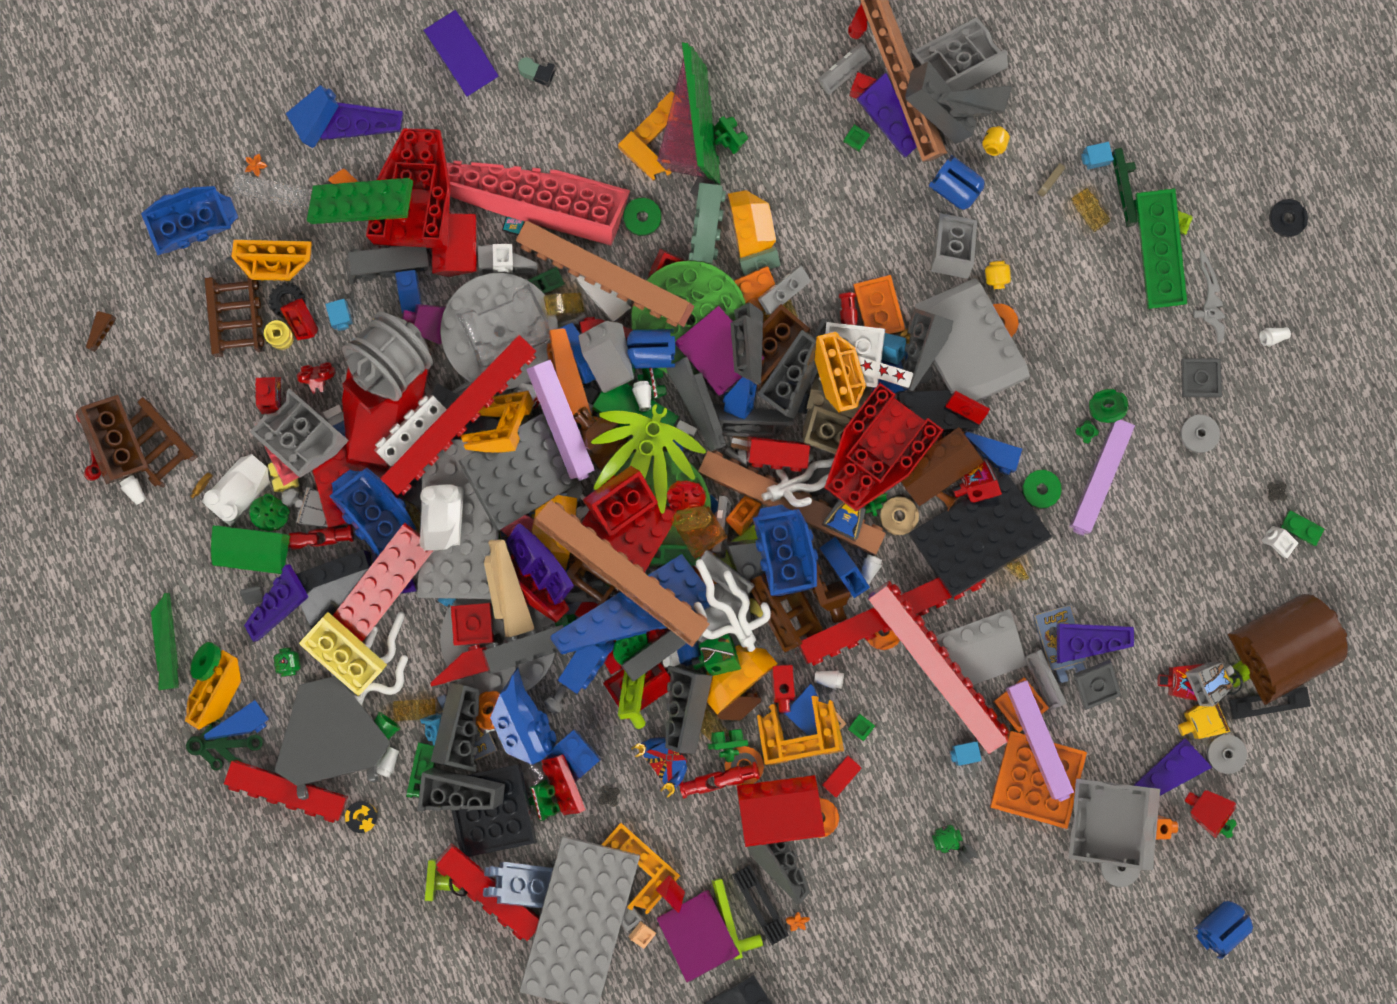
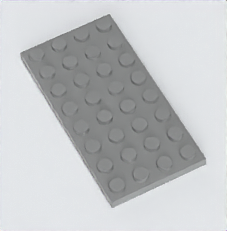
M451 440L453 442L452 446L446 452L442 449L437 454L440 458L432 466L428 464L423 469L425 474L422 476V490L428 486L449 484L463 488L464 498L460 545L432 552L418 570L417 598L491 599L484 560L485 556H489L491 553L488 544L489 540H498L499 531H496L458 462V460L474 451L465 449L464 444L468 442Z
M562 836L519 992L567 1004H599L639 862V854Z

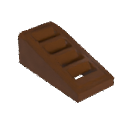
M96 312L86 344L87 349L93 352L98 349L116 321V317L108 313Z

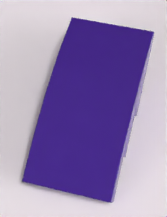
M456 10L423 30L466 97L499 77Z
M517 524L508 537L506 544L523 576L531 574L539 590L546 588L554 604L561 603L573 588V583L548 548L522 524Z

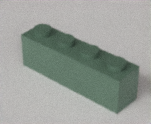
M699 183L689 261L713 264V260H717L718 249L715 248V242L720 240L721 229H717L718 221L722 222L723 210H720L721 202H725L726 191L723 190L721 185Z

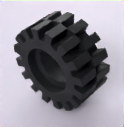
M283 282L282 285L278 284L276 289L273 288L271 290L273 293L269 294L270 308L281 318H285L280 309L282 307L280 300L285 294L293 295L295 300L302 298L306 304V297L302 290L292 283L287 284Z

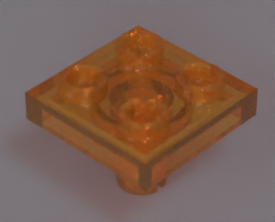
M709 506L676 527L695 559L704 554L706 550H710L728 538Z

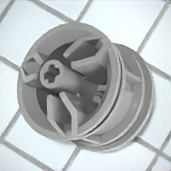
M378 311L373 317L374 320L368 324V327L358 337L342 347V352L355 382L362 389L378 396L398 401L402 397V393L407 389V386L418 375L422 374L425 369H429L433 365V360L421 332L415 325L410 322L407 323V321L396 316Z

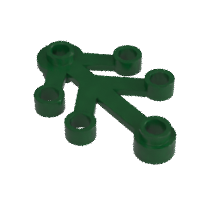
M212 722L200 736H192L188 739L186 749L191 755H201L210 764L211 768L217 771L223 768V761L219 760V758L216 759L207 749H215L231 764L233 760H239L240 762H243V760L238 757L236 758L227 748L248 747L250 750L256 751L263 747L264 740L260 735H251L248 739L226 740L228 737L217 738L214 741H207L204 738V734L214 728ZM254 739L259 740L258 746L253 745ZM195 742H199V749L193 747ZM215 761L220 762L219 768L214 767Z

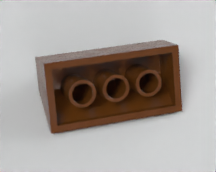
M782 304L763 323L762 356L764 359L762 360L761 384L756 387L758 391L762 389L800 331L803 330L810 333V328Z
M118 395L82 406L76 411L106 485L148 468Z
M958 427L931 446L910 475L901 483L920 507L984 461L965 433Z

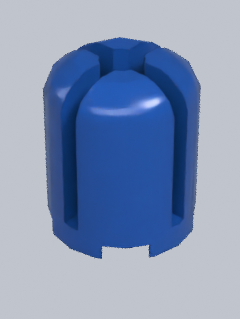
M951 155L941 167L934 180L929 184V187L957 208L964 210L971 207L983 191L985 182L983 177Z
M674 329L631 331L627 337V353L631 366L636 369L675 368V363L671 364V360H674L675 336H671V333H674Z
M1225 901L1193 929H1197L1198 934L1196 937L1207 950L1211 948L1219 954L1217 958L1223 959L1252 933V920L1249 915L1243 916L1245 910L1240 905L1231 901Z

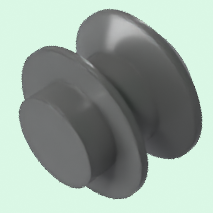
M964 843V849L962 851L957 850L959 852L957 857L964 864L968 862L971 865L970 859L972 857L977 859L978 855L970 844Z

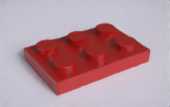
M564 754L541 760L544 774L548 776L550 785H554L560 812L563 815H571L585 811V806Z

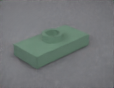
M776 247L739 258L743 276L765 266H768L769 270L781 266Z

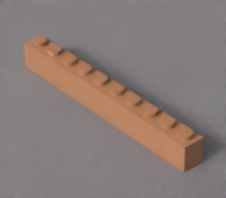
M860 0L922 161H932L947 154L938 128L905 99L910 74L914 70V66L889 1Z
M527 220L516 239V242L521 244L520 248L524 251L531 253L533 250L537 253L536 256L544 261L548 258L553 261L552 265L560 269L564 266L569 269L568 273L579 277V275L584 276V281L593 286L595 283L600 284L601 290L609 294L613 291L617 293V298L625 302L629 299L634 302L633 306L644 310V308L651 310L649 314L658 319L661 316L667 318L666 323L677 327V325L684 327L695 307L690 302Z
M707 451L698 471L701 476L744 496L746 495L768 507L783 505L790 510L799 509L807 525L873 556L877 554L886 534L882 532L883 528L875 524L869 526L864 523L865 520L863 519L858 539L853 541L822 526V523L833 509L829 507L830 504L821 499L815 501L812 499V503L805 507L792 506L784 496L775 502H772L770 499L764 501L761 494L767 492V487L778 485L777 479L769 475L765 477L759 475L758 470L749 466L746 469L740 466L741 462L730 458L729 461L723 458V454L718 451ZM804 491L792 493L798 500L812 497V495Z
M550 500L536 516L534 524L693 647L710 625L707 622V618L691 610L692 607L687 602H681L677 599L673 591L668 588L664 589L659 585L660 582L655 577L646 575L638 564H632L628 561V557L624 553L614 550L607 540H601L596 536V532L592 528L583 526L575 515H569L565 512L561 504Z

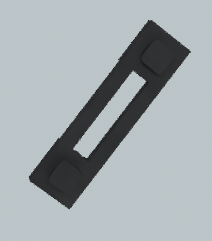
M1307 687L1296 688L1281 696H1287L1289 704L1252 710L1251 702L1262 701L1259 695L1228 700L1232 719L1310 707Z
M748 865L732 874L771 945L788 937V932L751 866ZM753 886L757 889L773 918V921L766 924L748 891Z

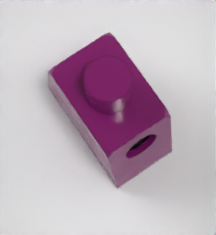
M416 304L414 312L403 311L401 319L415 325L423 338L440 345L442 344L441 322L446 306Z

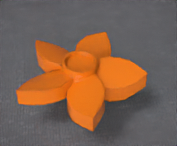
M257 154L254 160L246 157V162L249 165L246 167L245 172L253 171L259 177L260 169L267 167L265 163L261 162V155Z
M799 912L794 917L786 918V922L790 925V931H795L798 927L806 930L804 923L810 920V917L801 918Z

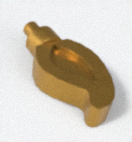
M206 473L191 491L190 497L192 499L205 489L213 477L211 473Z

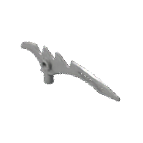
M1200 250V266L1207 280L1208 291L1203 309L1194 310L1193 318H1203V321L1210 323L1215 328L1217 342L1220 343L1225 334V325L1218 321L1225 318V314L1218 309V306H1223V302L1215 294V292L1220 291V287L1207 256L1203 250ZM1204 262L1206 263V265H1207V267H1208V269H1209V272H1210L1211 277H1212L1213 284L1211 283L1210 276H1209L1208 271H1207V269H1206V267H1205V265H1204Z

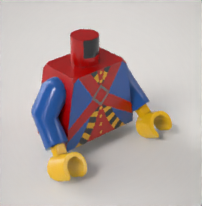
M665 737L650 738L641 744L639 743L631 747V749L637 748L639 750V754L635 757L641 755L645 757L665 784L660 791L662 792L664 789H667L669 794L666 797H670L683 781L686 774L687 760L683 756L685 753H678L665 748Z

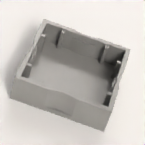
M1076 779L1073 806L1074 823L1071 830L1069 859L1108 863L1139 870H1153L1160 789Z

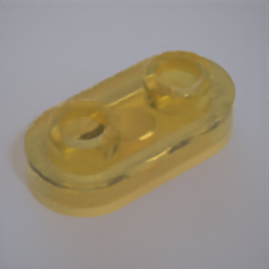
M702 506L677 511L672 517V524L679 531L702 528L711 521L710 512Z

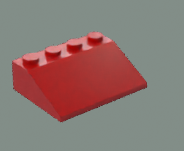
M815 775L737 785L745 847L825 836Z

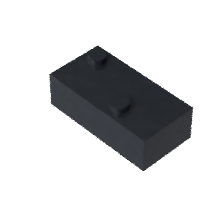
M949 390L899 392L897 395V400L923 420L930 419L942 428L943 432H953L958 427L962 431H977L980 428L979 424L945 407L947 401L952 396Z

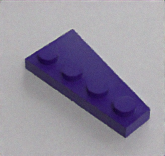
M883 73L856 99L903 157H907L917 146L887 73Z
M337 102L339 106L321 135V139L329 140L401 132L404 113L398 110Z
M286 564L283 567L280 577H276L272 583L273 587L269 592H266L262 598L263 602L255 608L244 625L253 642L263 638L309 597L290 564Z
M1057 624V664L1134 647V627Z
M1183 738L1147 771L1134 786L1160 789L1161 796L1212 767L1188 740Z

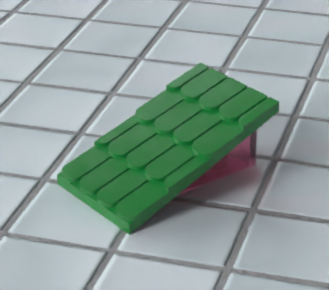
M682 42L684 58L657 161L666 171L710 179L715 184L720 185L719 156L716 155V144L714 143L716 135L715 127L712 123V101L708 93L707 66L703 63L702 58H699L693 46Z

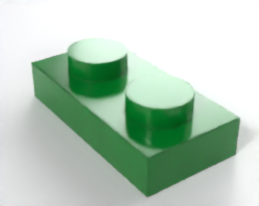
M1291 510L1287 512L1280 528L1285 529L1288 533L1313 546L1317 545L1325 530Z

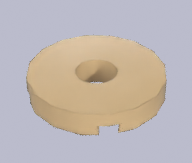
M896 496L883 504V508L880 511V521L887 532L893 535H904L916 527L919 520V512L910 499ZM900 510L905 514L903 521L895 520V511Z

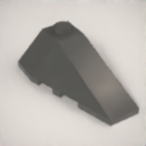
M789 841L747 847L755 861L797 905L801 904L810 892L803 870L796 866L795 857H798L797 851L791 850Z

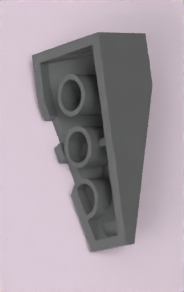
M914 308L908 326V333L911 334L910 342L905 347V351H908V356L902 370L912 372L913 377L909 388L901 387L914 391L948 340L949 334L952 331L953 320Z

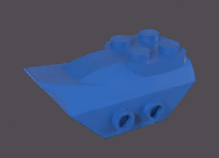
M215 186L186 187L180 189L179 193L174 195L167 194L160 197V200L155 201L141 213L157 255L187 248L191 245L190 243L206 241L209 239V236L230 229L232 223L238 218L231 198L219 193Z
M368 468L363 471L349 470L332 483L333 492L330 498L342 511V517L346 523L352 524L356 530L354 532L360 540L364 539L377 556L381 554L404 523L416 530L402 499L396 498L392 493L393 491Z
M783 505L761 508L758 516L753 518L758 538L756 540V548L758 552L761 551L762 559L760 560L762 571L766 573L770 595L781 596L817 587L816 561L818 560L816 549H813L811 542L813 541V533L811 529H808V525L800 510H790Z
M517 667L501 691L490 719L506 753L533 765L550 755L557 738L555 732L551 731L547 715L542 711H538L533 700L525 691L519 667Z

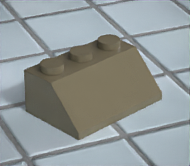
M816 374L807 410L809 411L812 407L817 406L852 419L871 395L873 387H865L857 408L838 412L826 399L821 381L819 380V374Z
M814 406L807 412L803 426V443L836 454L844 428L851 419Z

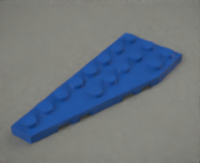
M682 554L648 575L649 577H655L660 582L659 585L664 589L668 588L676 595L675 597L681 602H687L695 613H697L694 608L696 602H700L704 610L711 606L706 598V585ZM620 592L552 634L550 639L561 654L585 649L588 646L601 645L608 641H617L645 634L647 631L660 630L667 627Z

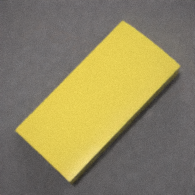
M329 612L322 617L299 643L357 696L387 666L383 660Z

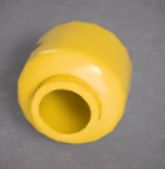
M1001 126L989 128L982 141L985 152L992 156L1003 154L1010 140L1009 133Z
M1005 261L989 262V265L985 268L987 285L993 286V289L1005 288V284L1011 282L1010 266L1005 264Z

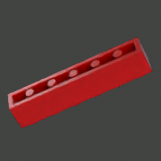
M237 760L231 761L224 781V785H228L229 790L235 792L243 790L248 792V796L254 798L262 796L267 798L266 801L269 803L278 804L280 802L286 804V808L295 811L299 808L305 810L304 814L316 817V814L324 816L323 820L335 823V820L339 821L341 819L348 799L346 795L312 784H306L309 798L301 800L297 796V786L283 776Z
M451 843L435 861L436 870L444 877L448 875L452 878L451 882L458 889L464 888L471 900L474 902L478 900L482 903V908L488 914H495L498 917L497 921L502 926H509L513 929L512 933L519 940L523 938L528 941L536 931L539 916L529 907L498 904L497 897H484L483 888L495 887L496 880L493 877L484 876L485 870Z

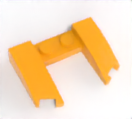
M670 91L658 103V107L618 144V148L652 180H655L654 175L664 171L667 176L670 175L672 171L657 157L648 145L671 121L691 138L693 127L692 119L689 118L690 108Z
M529 390L493 396L492 398L495 401L488 408L483 407L479 413L481 414L480 416L501 417L497 428L461 435L462 441L468 442L464 444L465 449L499 453L515 451L520 440L517 432L523 416L530 415L534 405Z
M811 696L817 734L785 741L776 704L769 706L771 712L765 717H762L760 714L757 715L764 764L770 766L822 754L843 752V741L833 701L829 700L828 704L819 702V697Z
M622 823L601 844L639 854L638 865L652 877L627 906L630 910H633V907L636 906L646 909L645 914H648L662 898L656 891V888L669 875L675 882L680 877L673 868Z

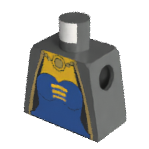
M839 499L822 523V526L856 541L866 509L862 507L856 512Z

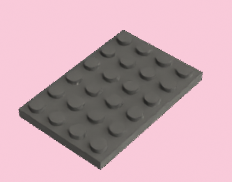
M544 412L520 425L517 432L520 440L515 451L501 453L474 451L458 460L496 531L501 530L583 481H579L578 478L570 479Z

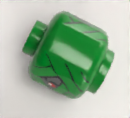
M291 647L279 649L280 653L275 654L273 657L275 672L281 674V677L297 675L296 672L301 669L299 653L291 651Z
M953 825L937 828L934 832L935 835H932L936 850H940L943 854L958 850L960 848V841H963L960 830H955Z

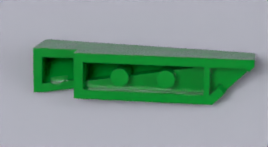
M164 593L162 599L151 611L157 671H159V691L179 688L177 672L179 667L170 593Z

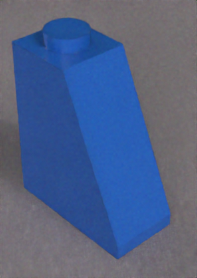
M319 85L285 113L301 141L311 148L316 146L339 106L335 100L336 95L330 88L326 89Z
M836 537L820 547V550L853 598H856L870 588Z
M809 684L791 704V712L784 713L807 736L817 734L811 696L818 697L812 684Z

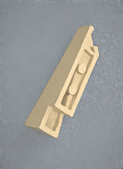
M489 540L488 544L491 553L489 556H485L484 566L495 619L503 618L505 637H512L534 630V625L504 540Z

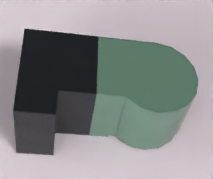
M528 57L522 58L518 63L519 72L522 77L547 87L550 86L556 72L554 64L548 62L545 67L534 63Z

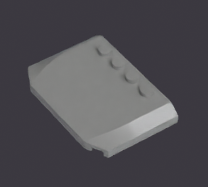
M975 278L915 304L914 308L954 321L948 340L933 361L951 394L957 391L978 402L1029 379L1030 374L1027 364L981 283Z

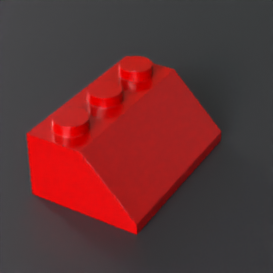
M449 214L448 248H432V274L453 277L476 272V214Z
M748 436L747 462L752 463V467L763 468V464L771 465V469L782 470L783 466L790 467L791 471L802 472V468H808L810 445L803 442Z
M632 466L583 499L592 516L608 536H612L658 503L642 473Z
M661 663L645 673L640 711L668 692L667 686L671 677ZM624 669L603 682L618 707Z

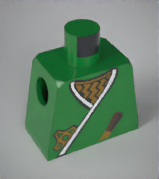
M730 633L716 639L703 641L699 645L701 655L691 659L695 670L705 667L711 676L741 669L735 644Z

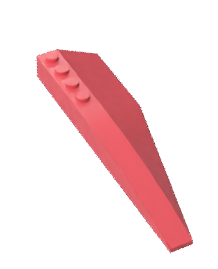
M462 161L447 163L451 186L450 197L524 222L527 220L538 226L610 246L617 234L630 194V190L559 170L550 169V174L541 173L540 168H533L532 171L521 170V167L518 166L504 168L503 165L475 162L467 165L462 164Z

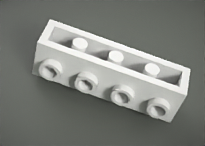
M433 395L422 397L418 402L419 406L414 411L412 409L404 415L405 420L400 425L396 423L389 430L391 434L386 439L382 437L375 444L376 448L374 451L390 467L447 410Z

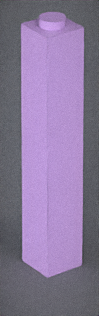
M551 360L526 369L570 479L578 478L580 481L589 477V473L595 469Z
M1123 420L1112 422L1069 527L1074 528L1073 532L1079 535L1091 533L1135 425Z
M1027 680L1007 687L1006 691L1051 798L1054 800L1058 799L1059 802L1070 798L1069 794L1074 791Z

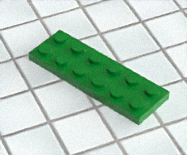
M401 178L313 185L307 222L310 224L407 218L413 180Z
M1176 189L1136 193L1147 309L1186 305L1187 295Z

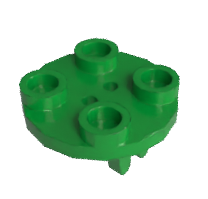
M265 494L252 502L249 516L256 527L272 532L284 527L288 521L290 511L281 500L272 494Z
M646 634L615 642L613 655L618 664L622 665L648 644Z

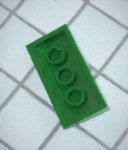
M625 383L607 393L602 391L591 409L599 414L607 411H628L652 419V407L654 404L657 405L656 412L658 414H661L665 407L651 399V410L640 411L632 391L633 387ZM667 409L666 415L661 418L660 422L673 426L679 416ZM618 423L617 425H619L620 427H623V426H629L630 424H620V423Z
M213 525L211 535L212 565L282 574V569L286 564L290 536L281 533Z

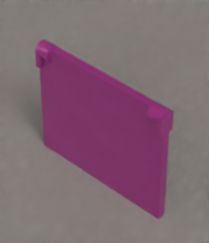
M720 306L716 307L675 341L678 349L702 373V376L719 396L723 395L724 392L742 378V376L734 372L730 324L733 321Z
M709 890L683 903L679 913L672 909L656 918L687 983L740 955Z

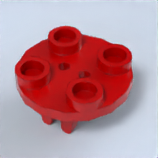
M325 362L315 367H312V365L302 366L301 372L296 376L298 382L309 384L314 394L316 388L323 392L326 380L333 377L336 372L330 362Z
M676 481V483H673L668 488L667 500L672 510L697 513L705 504L706 493L700 486V483Z

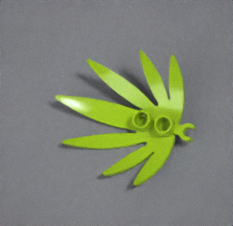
M656 404L652 407V419L628 411L600 413L599 416L608 421L630 425L609 430L591 441L592 444L610 443L629 435H633V438L625 443L608 461L593 487L594 490H597L623 466L634 449H636L630 466L638 469L645 479L651 457L654 455V490L659 510L663 514L667 499V470L663 447H666L679 469L692 480L695 479L693 470L684 453L673 440L683 447L698 453L705 454L706 450L687 433L671 425L661 423L660 420L666 415L667 408H664L663 412L658 414L656 412Z

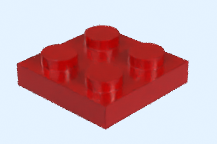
M491 603L451 606L454 646L494 642Z

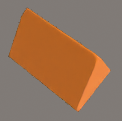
M745 495L728 515L726 522L738 535L742 536L753 522V518L758 516L762 504Z

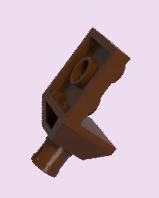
M582 407L578 410L580 414L576 412L573 417L581 425L579 432L591 461L602 472L608 461L627 443V440L623 438L610 443L592 444L591 441L609 430L615 429L618 423L608 421L602 417L592 416L586 407Z
M817 563V587L811 588L813 595L821 607L830 611L833 623L842 622L847 619L843 606L847 605L850 592L842 580L826 586L821 576H819L822 572Z

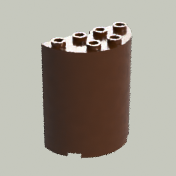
M1302 594L1227 634L1242 663L1248 667L1250 671L1249 677L1264 705L1341 664L1346 659L1348 652L1347 632L1342 628L1337 613L1330 609L1323 601L1310 594Z

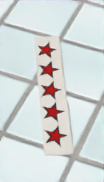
M858 356L862 373L874 377L876 361ZM880 363L878 379L909 388L913 377L912 372Z

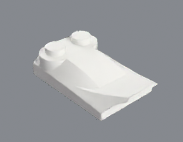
M252 454L240 457L219 482L205 493L202 502L232 527L250 507L252 502L271 483L268 477L269 468Z
M450 484L424 488L420 494L422 500L420 547L424 551L445 550L450 546L460 545L464 498L463 488Z

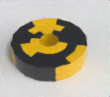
M355 802L347 809L345 822L353 832L365 833L376 825L377 811L369 802ZM360 813L365 816L363 821L358 819Z

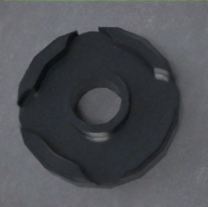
M1281 200L1270 211V226L1280 236L1288 238L1297 236L1307 226V210L1297 200ZM1286 213H1289L1293 216L1292 223H1288L1284 220V215Z

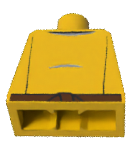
M1198 703L1184 712L1187 721L1178 725L1182 736L1192 732L1195 739L1230 732L1218 703L1213 707L1200 706Z

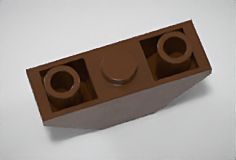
M745 693V697H738L717 716L720 720L741 721L761 702V698H758L756 693Z

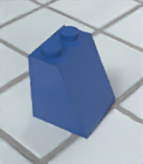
M576 729L562 739L552 749L550 755L547 756L552 757L564 754L575 782L602 760Z

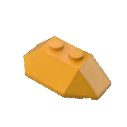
M747 190L728 193L739 257H746L772 248L776 242L769 203Z
M234 240L231 257L251 280L290 281L310 261L312 242Z
M837 332L817 336L815 363L826 399L838 412L857 408L866 383L855 347L840 337Z
M557 495L551 499L554 503L561 504L565 509L564 511L569 515L576 516L577 498ZM546 502L544 505L535 510L534 522L536 516L542 511V509L548 504V502ZM533 522L532 534L548 548L566 572L570 551Z
M737 645L735 648L741 669L712 676L707 703L717 715L772 670L773 666L778 665L766 649L755 647V650L749 652L747 647Z
M224 650L221 651L218 667L215 666L213 669L215 671L214 674L205 681L197 680L188 697L185 722L200 730L223 717L241 683L238 659Z

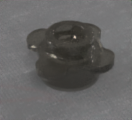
M1284 482L1279 484L1269 483L1267 485L1268 500L1271 502L1275 500L1285 501L1287 499L1285 494L1287 485Z
M607 785L602 786L601 797L598 799L599 803L615 807L618 804L617 796L620 794V790L617 787L608 788Z

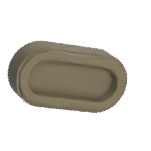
M1059 163L1037 194L1041 197L1046 195L1065 170L1063 164Z

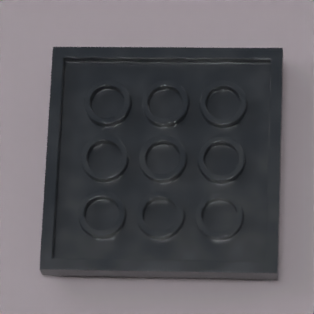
M521 764L467 775L505 784L503 804L494 809L452 810L459 849L465 855L471 857L537 843Z

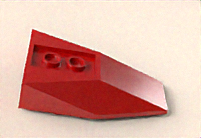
M403 128L376 180L401 178L413 180L407 218L369 220L366 237L374 245L448 248L451 186L441 130Z
M349 367L347 370L346 380L353 376L349 370ZM430 368L425 369L422 374L418 375L407 386V389L402 393V397L398 401L382 397L385 402L372 414L363 408L344 389L342 406L346 439L349 440L346 443L348 460L384 467L388 466L374 451L376 448L375 444L382 437L386 439L391 434L389 430L396 423L400 425L405 420L404 415L412 409L414 411L419 406V400L424 397Z
M881 383L878 384L844 428L824 487L856 512L906 479L943 432V429L930 419L923 420L894 398L896 394Z

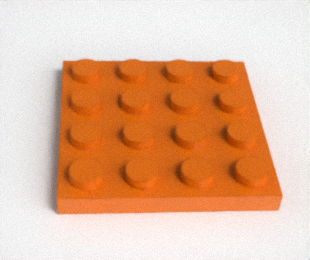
M1009 731V738L1003 753L990 808L1068 829L1074 806L1076 779L1081 778L1087 752L1054 743L1074 791L1069 794L1070 798L1059 802L1058 799L1054 800L1051 798L1026 736Z

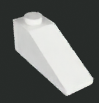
M582 276L576 278L580 286L611 322L618 323L632 311L630 307L632 303L629 299L625 302L616 297L617 293L612 291L609 294L601 290V285L595 283L593 286L584 281L585 278Z

